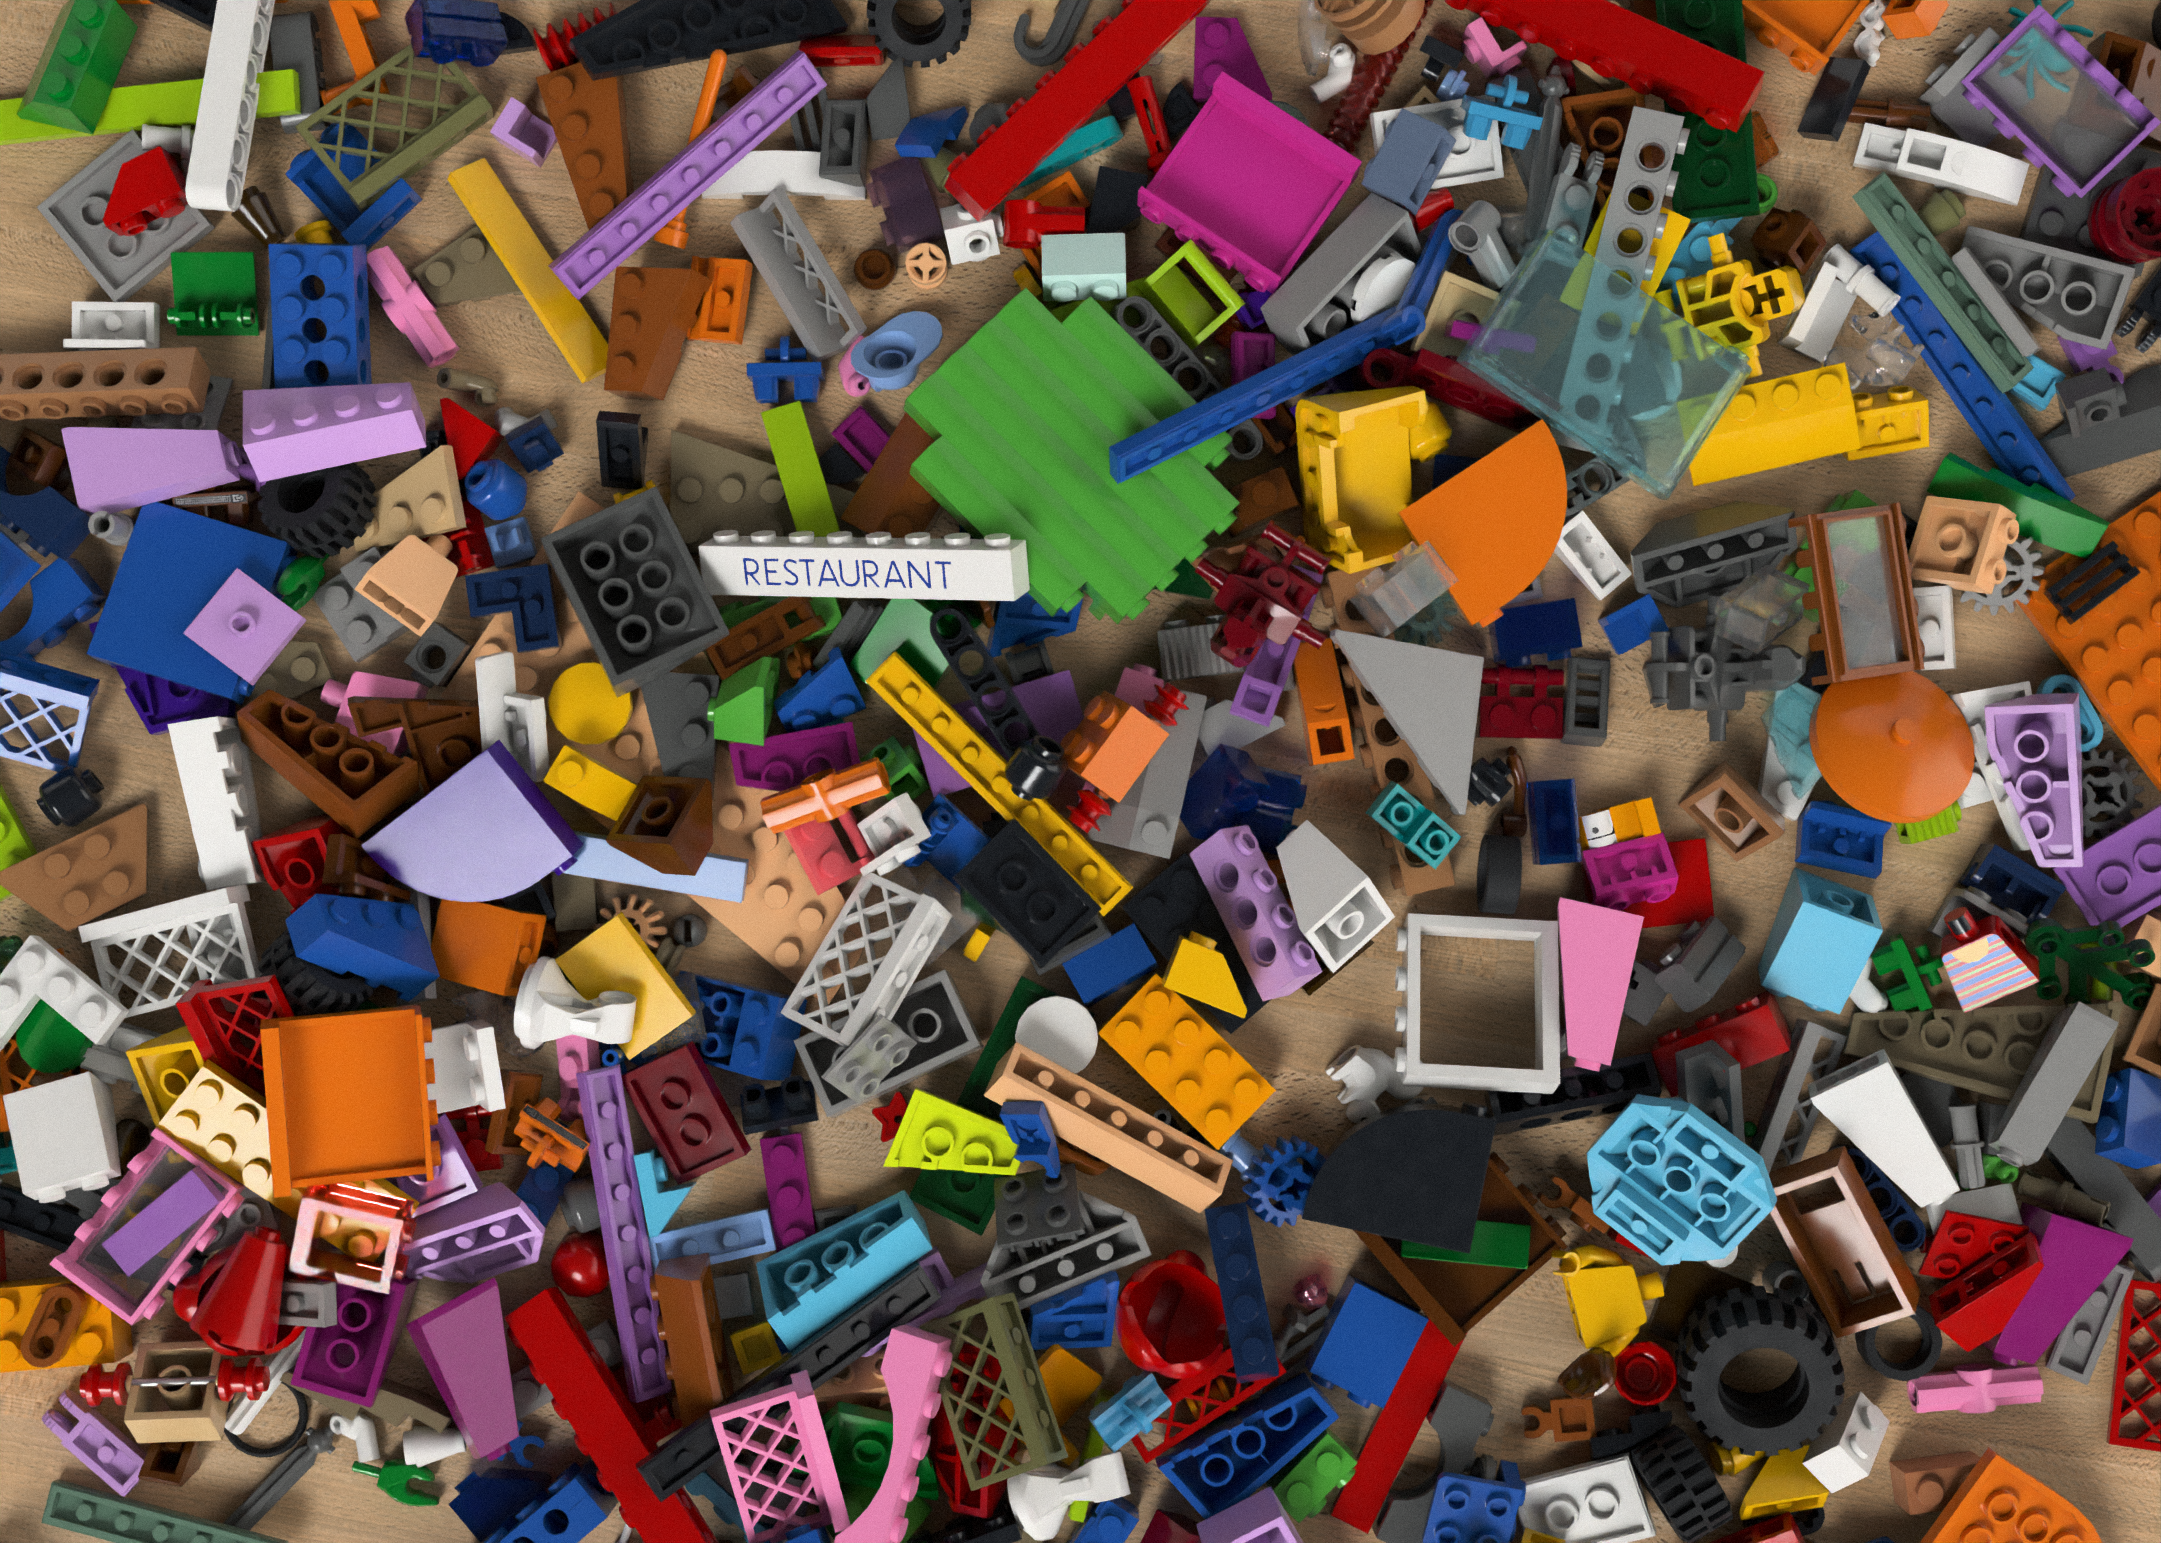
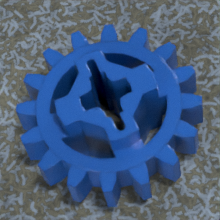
M1292 1135L1289 1141L1279 1136L1277 1137L1276 1147L1273 1148L1265 1143L1263 1145L1265 1154L1262 1157L1252 1156L1251 1159L1256 1166L1254 1170H1245L1244 1175L1251 1179V1183L1242 1188L1243 1192L1250 1196L1246 1204L1255 1211V1215L1266 1223L1270 1221L1276 1227H1281L1284 1221L1291 1226L1296 1225L1297 1216L1299 1214L1302 1216L1301 1210L1308 1184L1323 1157L1318 1152L1319 1148L1307 1140L1303 1141ZM1297 1158H1301L1304 1165L1298 1163ZM1268 1198L1276 1200V1204H1271Z

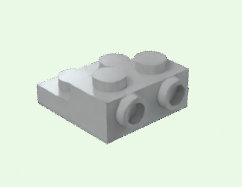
M375 546L340 568L341 573L320 586L313 596V599L353 660L358 663L410 630L355 590L367 571L390 551L384 552L383 549Z

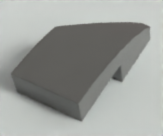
M898 56L895 62H891L866 97L872 141L898 138L911 120L902 57Z

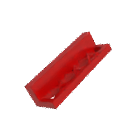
M1230 1346L1222 1350L1217 1362L1205 1373L1191 1379H1177L1162 1389L1172 1403L1169 1419L1157 1417L1153 1421L1167 1424L1164 1441L1153 1449L1148 1450L1139 1434H1136L1131 1439L1144 1462L1147 1464L1285 1374L1287 1371L1277 1357L1279 1376L1250 1381L1254 1383L1241 1391V1383H1236L1234 1396L1226 1401L1210 1398L1208 1395L1211 1380L1217 1376L1224 1375L1236 1378L1235 1372L1227 1371L1234 1366ZM1206 1384L1204 1396L1192 1394ZM1184 1398L1202 1401L1199 1419L1191 1424L1173 1420L1176 1403ZM1207 1403L1218 1405L1205 1414ZM1171 1426L1183 1428L1169 1437Z

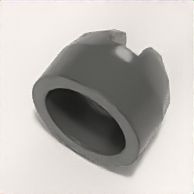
M684 915L673 926V936L676 942L688 948L700 945L707 936V925L698 915ZM685 921H692V941H685Z

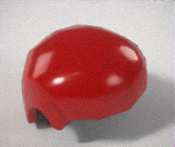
M576 1230L565 1235L553 1253L551 1262L553 1280L568 1296L589 1298L602 1293L609 1284L610 1279L603 1236L596 1231L581 1233Z
M1642 1341L1629 1344L1614 1359L1617 1366V1376L1614 1384L1619 1394L1635 1405L1647 1406L1660 1403L1669 1396L1677 1384V1366L1670 1352L1657 1343Z

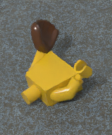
M1587 1244L1569 1251L1553 1250L1551 1253L1552 1257L1562 1258V1264L1558 1265L1559 1270H1553V1274L1562 1277L1578 1341L1585 1349L1591 1348L1573 1361L1558 1377V1383L1563 1388V1391L1567 1395L1580 1400L1596 1399L1602 1392L1614 1385L1617 1376V1366L1614 1358L1639 1333V1327L1647 1322L1643 1301L1664 1296V1288L1658 1272L1636 1277L1633 1265L1626 1259H1622L1617 1252L1593 1244Z

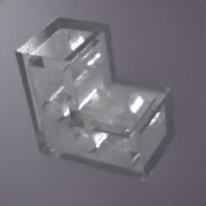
M1428 540L1419 547L1411 541L1392 556L1397 562L1396 565L1385 573L1378 567L1354 586L1359 593L1350 601L1378 637L1384 638L1459 581Z

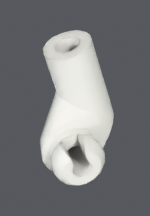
M1869 958L1849 997L1863 1012H1884L1888 1006V999L1869 980L1872 958Z

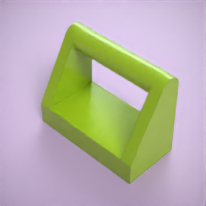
M1191 239L1138 287L1191 350L1196 348L1246 304ZM1183 258L1190 263L1227 307L1220 315L1215 312L1176 266Z

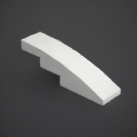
M1583 510L1565 518L1554 553L1598 600H1602L1632 573Z

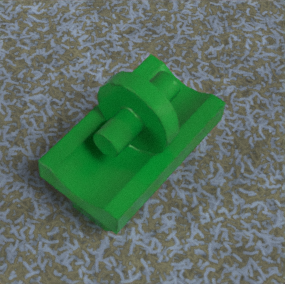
M1901 932L1889 936L1890 943L1873 951L1871 958L1879 976L1902 968L1907 981L1886 988L1894 1010L1900 1011L1918 1006L1922 1012L1932 1008L1931 1000L1920 975L1926 974L1931 986L1942 983L1943 980L1938 971V968L1944 966L1941 954L1932 956L1927 944H1921L1914 948L1920 960L1914 963Z

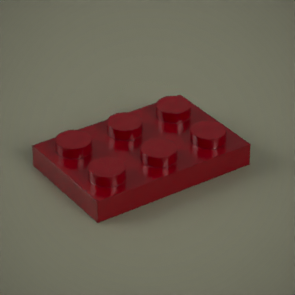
M693 1041L622 1074L623 1085L678 1185L746 1156L752 1150Z

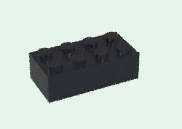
M1183 852L1121 905L1168 962L1179 935L1189 938L1191 931L1217 942L1215 949L1224 955L1247 1008L1245 1018H1241L1206 1003L1204 1004L1230 1034L1270 1001H1262L1194 862L1186 853Z

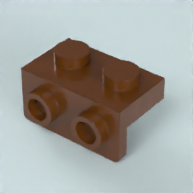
M342 833L329 835L322 884L339 889V895L345 897L389 902L410 901L411 892L395 887L396 878L380 867L363 849L361 845L365 843L364 841Z

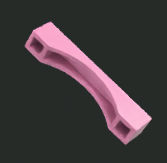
M906 1324L891 1328L880 1369L889 1392L893 1413V1443L889 1465L882 1484L867 1509L852 1525L836 1535L834 1543H900L903 1540L908 1526V1519L904 1517L907 1504L915 1497L919 1485V1477L915 1476L919 1460L924 1459L930 1444V1435L926 1434L930 1418L933 1419L936 1416L941 1403V1394L937 1393L941 1377L947 1375L952 1362V1353L948 1352L952 1339Z

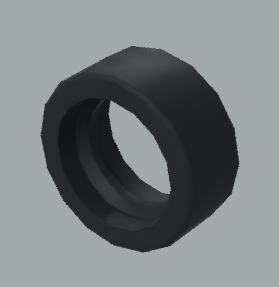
M1486 834L1481 841L1477 866V904L1479 911L1514 914L1519 901L1522 877L1520 839L1518 836Z
M1918 1304L1915 1314L1909 1317L1914 1319L1919 1325L1922 1332V1340L1916 1354L1906 1362L1894 1363L1881 1357L1875 1346L1876 1331L1880 1325L1855 1333L1857 1350L1866 1364L1887 1378L1899 1381L1918 1379L1929 1372L1940 1357L1943 1343L1941 1331L1935 1325L1932 1314Z

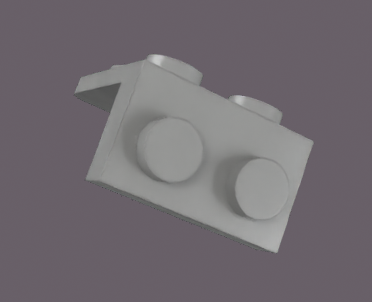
M1990 27L1978 37L1971 32L1953 50L1958 57L1948 67L1942 62L1928 76L1925 82L1929 85V88L1917 99L1921 105L1930 104V113L1959 141L1983 148L2000 132L1992 124L1997 117L1986 106L1980 111L1977 110L1962 95L1967 87L1961 81L1990 54L1989 50L2001 39ZM1998 61L1982 78L2019 113L2031 100L2028 98L2026 86L2013 74L2000 77V70L2006 67Z

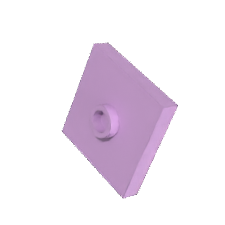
M236 568L183 634L253 686L307 620L240 569Z

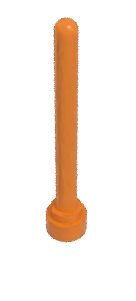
M716 49L711 53L687 146L710 126L727 62V54L721 49ZM688 206L654 234L653 240L685 249L689 233L686 232L687 223H684Z

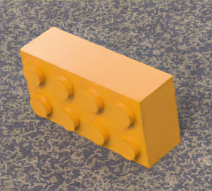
M1154 971L1097 1029L1098 1034L1204 1138L1219 1150L1276 1089L1176 991L1163 987L1162 977Z
M118 1271L103 1272L104 1275L128 1292L126 1274ZM66 1276L1 1281L0 1373L84 1366L93 1363H115L133 1353L131 1325L80 1288L87 1298V1310L67 1354L63 1359L51 1366L44 1368L32 1366L24 1359L21 1353V1340L42 1295L50 1288L59 1284H76ZM63 1297L61 1300L62 1308L70 1311L71 1302ZM45 1336L43 1339L44 1346L52 1350L53 1340Z

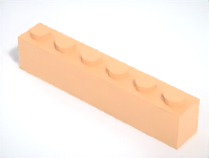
M1018 1042L998 1061L984 1093V1096L1001 1106L1003 1102L1043 1101L1056 1136L1198 1213H1201L1222 1195L1233 1162L1228 1157Z

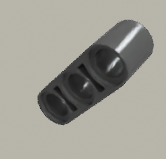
M313 11L272 16L270 42L274 71L294 69L299 73L301 114L279 116L286 134L299 133L295 126L324 106L320 91H326L325 78H321L320 72H324L321 39L316 38V32H320L318 20ZM322 121L311 129L310 132L325 130L330 125V122Z

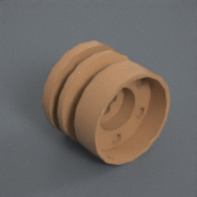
M1314 0L1315 8L1362 53L1377 55L1390 51L1402 43L1415 29L1423 14L1425 0Z

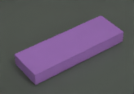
M198 1165L101 1245L129 1277L223 1201L225 1197Z

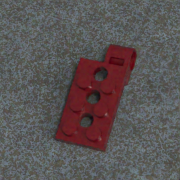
M1385 348L1376 349L1369 353L1360 364L1356 365L1352 373V382L1357 391L1415 386L1425 390V396L1519 434L1541 419L1544 422L1550 419L1556 402L1544 398L1545 394L1539 389L1529 386L1517 387L1507 383L1506 377L1494 371L1480 372L1468 367V362L1460 357L1453 355L1443 357L1424 348L1418 350L1411 357ZM1371 365H1376L1383 370L1385 374L1384 382H1379L1373 378L1370 371Z

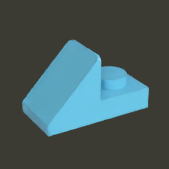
M656 1147L641 1150L634 1155L649 1238L657 1237L665 1230L696 1185V1182L664 1188L663 1182L668 1181V1168L664 1158L658 1157Z

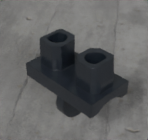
M801 1075L787 1077L781 1083V1086L765 1089V1086L759 1083L747 1085L743 1088V1094H740L742 1126L745 1135L779 1128L781 1135L787 1136L792 1133L791 1126L819 1120L816 1090L812 1081H805Z

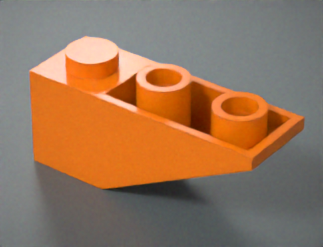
M1331 638L1325 639L1319 650L1307 642H1301L1293 666L1309 766L1355 759L1349 718Z

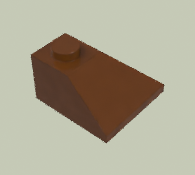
M643 775L607 836V843L662 874L695 876L713 844L712 783L708 778Z

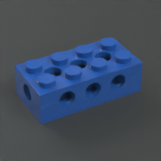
M286 242L268 244L275 389L372 384L366 244ZM317 276L325 285L323 296H320L314 287ZM318 319L322 320L326 325L327 334L325 338H322L317 332L316 323ZM320 361L328 368L329 375L327 380L323 379L318 372Z
M591 1458L582 1466H579L575 1461L556 1477V1481L547 1488L550 1493H547L544 1488L541 1489L515 1515L518 1520H515L512 1515L509 1516L492 1531L493 1534L483 1543H578L610 1515L619 1501L613 1491H606L599 1482L596 1471L599 1469Z

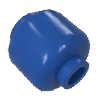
M499 459L480 461L468 471L464 482L467 501L493 520H504L517 515L523 510L526 504L528 488L526 480L505 462Z

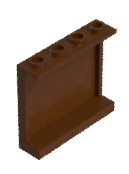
M1495 1151L1491 1152L1489 1156L1477 1220L1531 1225L1528 1269L1401 1257L1402 1240L1353 1230L1454 1347L1467 1336L1466 1333L1548 1262L1552 1258L1551 1253L1553 1250L1564 1251L1568 1247L1562 1240L1567 1234L1551 1215L1545 1219L1542 1218L1533 1207L1539 1201L1523 1183H1520L1517 1187L1512 1184L1505 1176L1510 1168Z

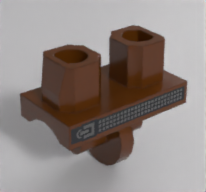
M220 485L173 497L172 501L175 508L182 507V510L213 519L212 506L223 505L226 523L237 526L247 525L253 521L252 501L259 498L260 495L256 491L255 485L228 487Z

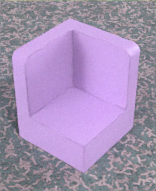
M513 97L510 98L490 131L500 144L540 168L557 142L553 126L533 115L526 105Z

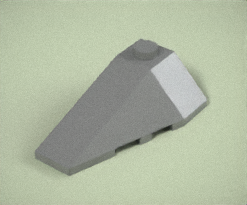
M1180 690L1187 696L1183 703L1189 710L1178 709L1174 715L1178 723L1177 726H1165L1160 723L1161 728L1169 733V736L1120 803L1110 797L1107 800L1102 799L1109 804L1112 815H1101L1097 820V824L1101 829L1100 832L1092 827L1087 839L1170 859L1207 696Z

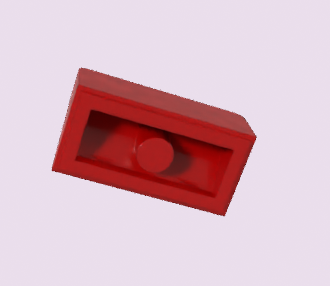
M831 35L802 40L799 46V50L806 54L814 67L882 66V64H885L884 49L880 51L875 44L876 35Z

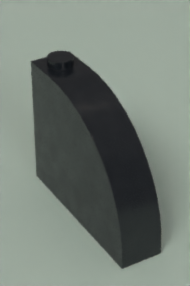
M1463 1102L1462 1108L1440 1104L1403 1105L1384 1110L1364 1119L1345 1132L1320 1160L1306 1190L1301 1210L1302 1219L1470 1254L1496 1126L1495 1117L1493 1114L1487 1113L1488 1107Z

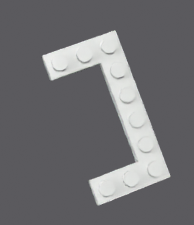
M30 935L0 974V1052L40 999L96 1045H105L130 1011L40 936Z

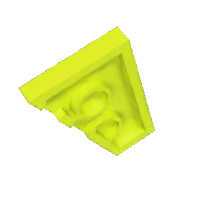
M916 1087L883 1167L900 1166L927 1170H958L971 1173L1015 1176L1021 1162L1013 1158L1017 1144L1012 1142L1004 1123Z

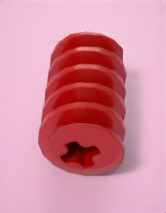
M612 2L609 3V16L607 17L602 14L598 7L593 8L592 22H589L582 12L577 13V27H573L565 17L562 18L561 32H557L551 23H547L546 37L542 38L538 31L533 28V34L540 55L550 72L562 69V63L566 67L577 63V57L569 47L570 39L617 14Z

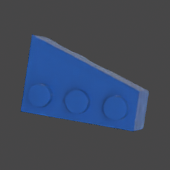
M316 893L285 920L296 957L341 975L349 971L365 978V984L373 988H377L382 984L397 990L398 998L408 1002L440 977L420 914L415 910L414 904Z

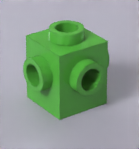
M894 735L860 759L861 762L878 757L884 764L891 786L890 793L884 795L888 801L905 792L909 794L911 800H914L930 788L918 769L924 765L922 759L910 744L903 748Z

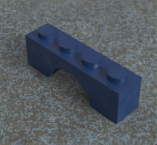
M0 445V523L15 534L21 529L26 532L29 537L25 543L45 558L52 552L66 561L89 535L88 522L90 516L78 509L77 505L51 486L30 495H11L6 483V467L11 453Z
M1246 1202L1204 1209L1237 1384L1279 1376V1367Z

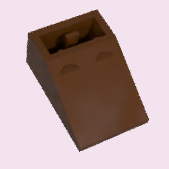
M2105 31L2087 46V51L2161 121V50L2148 42ZM2081 73L2079 74L2066 124L2126 141L2138 128ZM2161 123L2139 145L2161 151Z

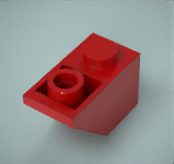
M158 146L121 165L102 219L108 229L120 236H134L145 231L148 228V223L160 217H174L185 210V205L188 204L185 191L186 180L175 157L161 146Z

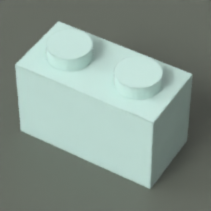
M1125 233L1041 235L1043 301L1069 302L1072 300H1086L1090 296L1094 300L1100 301L1127 298Z

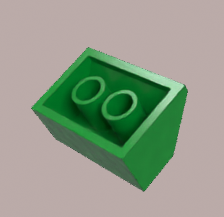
M69 0L61 8L17 111V115L21 119L94 134L138 28L116 0Z

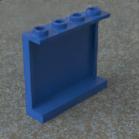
M154 502L143 505L86 654L99 662L115 667L120 665L227 698L235 704L242 706L245 696L249 697L252 694L256 683L252 686L183 633L236 568L240 569L282 601L284 595L277 591V585L286 567L292 561L298 559L296 557L298 551L286 541L166 504Z

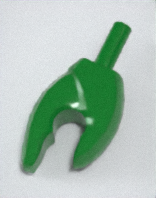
M328 553L324 558L305 555L292 561L286 567L277 585V591L284 595L283 603L297 611L309 602L318 589L319 581L325 576L322 564L330 556Z
M397 1458L386 1460L382 1468L354 1461L352 1471L378 1478L377 1487L396 1502L416 1507L435 1506L440 1502L439 1497L427 1494L421 1489L415 1490L409 1485V1479L411 1478L425 1481L435 1480V1475L427 1466L418 1468L417 1464L406 1465L405 1459Z

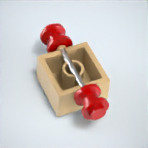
M205 1341L139 1343L134 1372L128 1362H120L115 1371L105 1372L101 1363H93L89 1366L88 1371L81 1375L79 1390L81 1397L86 1398L90 1407L100 1406L106 1397H114L115 1403L118 1406L127 1405L124 1422L137 1443L214 1441L223 1439L229 1402L232 1401L235 1393L246 1392L250 1401H258L262 1392H266L269 1388L270 1371L268 1366H263L262 1360L259 1357L250 1358L247 1366L236 1367V1362L232 1356L216 1352Z

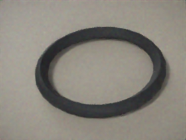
M281 1382L292 1391L299 1407L297 1427L293 1435L283 1444L270 1449H260L244 1443L237 1435L229 1432L226 1428H224V1433L238 1450L247 1455L273 1457L286 1452L300 1440L306 1428L308 1405L303 1393ZM231 1401L229 1402L228 1412L230 1409Z

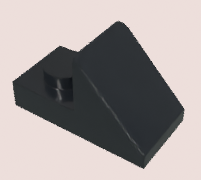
M599 411L596 425L601 486L636 490L644 486L649 433L648 428L642 427L641 414Z

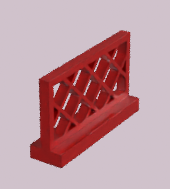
M269 975L213 985L211 979L196 981L175 1004L204 1062L208 1059L266 1098L265 1083L260 1080L254 1068L255 1066L264 1071L263 1058L259 1055L262 1048L260 1029L241 1018L245 1010L261 1019L294 1017V1013L276 976ZM265 990L272 1003L271 1009L251 999L252 993ZM220 997H224L238 1005L235 1015L226 1011ZM237 1031L256 1041L253 1050L243 1045Z
M2132 1278L2121 1303L2106 1442L2111 1445L2161 1452V1434L2158 1431L2161 1429V1418L2152 1424L2138 1407L2159 1392L2161 1395V1380L2156 1382L2143 1366L2161 1352V1340L2148 1325L2149 1322L2161 1314V1304L2143 1318L2133 1307L2134 1289L2152 1291L2161 1302V1282L2153 1283L2148 1280ZM2133 1314L2138 1321L2131 1326V1317ZM2143 1327L2157 1345L2137 1359L2128 1348L2129 1337ZM2128 1355L2133 1363L2126 1367ZM2139 1368L2153 1386L2133 1400L2124 1390V1382L2127 1376ZM2124 1396V1398L2129 1402V1404L2122 1408V1401ZM2133 1410L2138 1413L2148 1426V1428L2135 1437L2119 1435L2120 1420ZM2155 1434L2160 1441L2148 1440L2147 1438Z

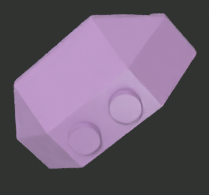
M498 1182L422 1214L387 1245L385 1251L411 1279H422L423 1276L439 1281L473 1283L538 1262L546 1228L516 1194L504 1184Z

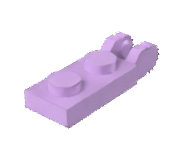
M65 1389L58 1399H60L59 1401L64 1408L79 1420L77 1425L74 1427L72 1422L64 1417L63 1414L52 1409L46 1411L42 1416V1421L62 1440L61 1444L119 1495L125 1497L139 1483L138 1475L147 1453L95 1408L91 1409L84 1398H81L80 1395L72 1390Z

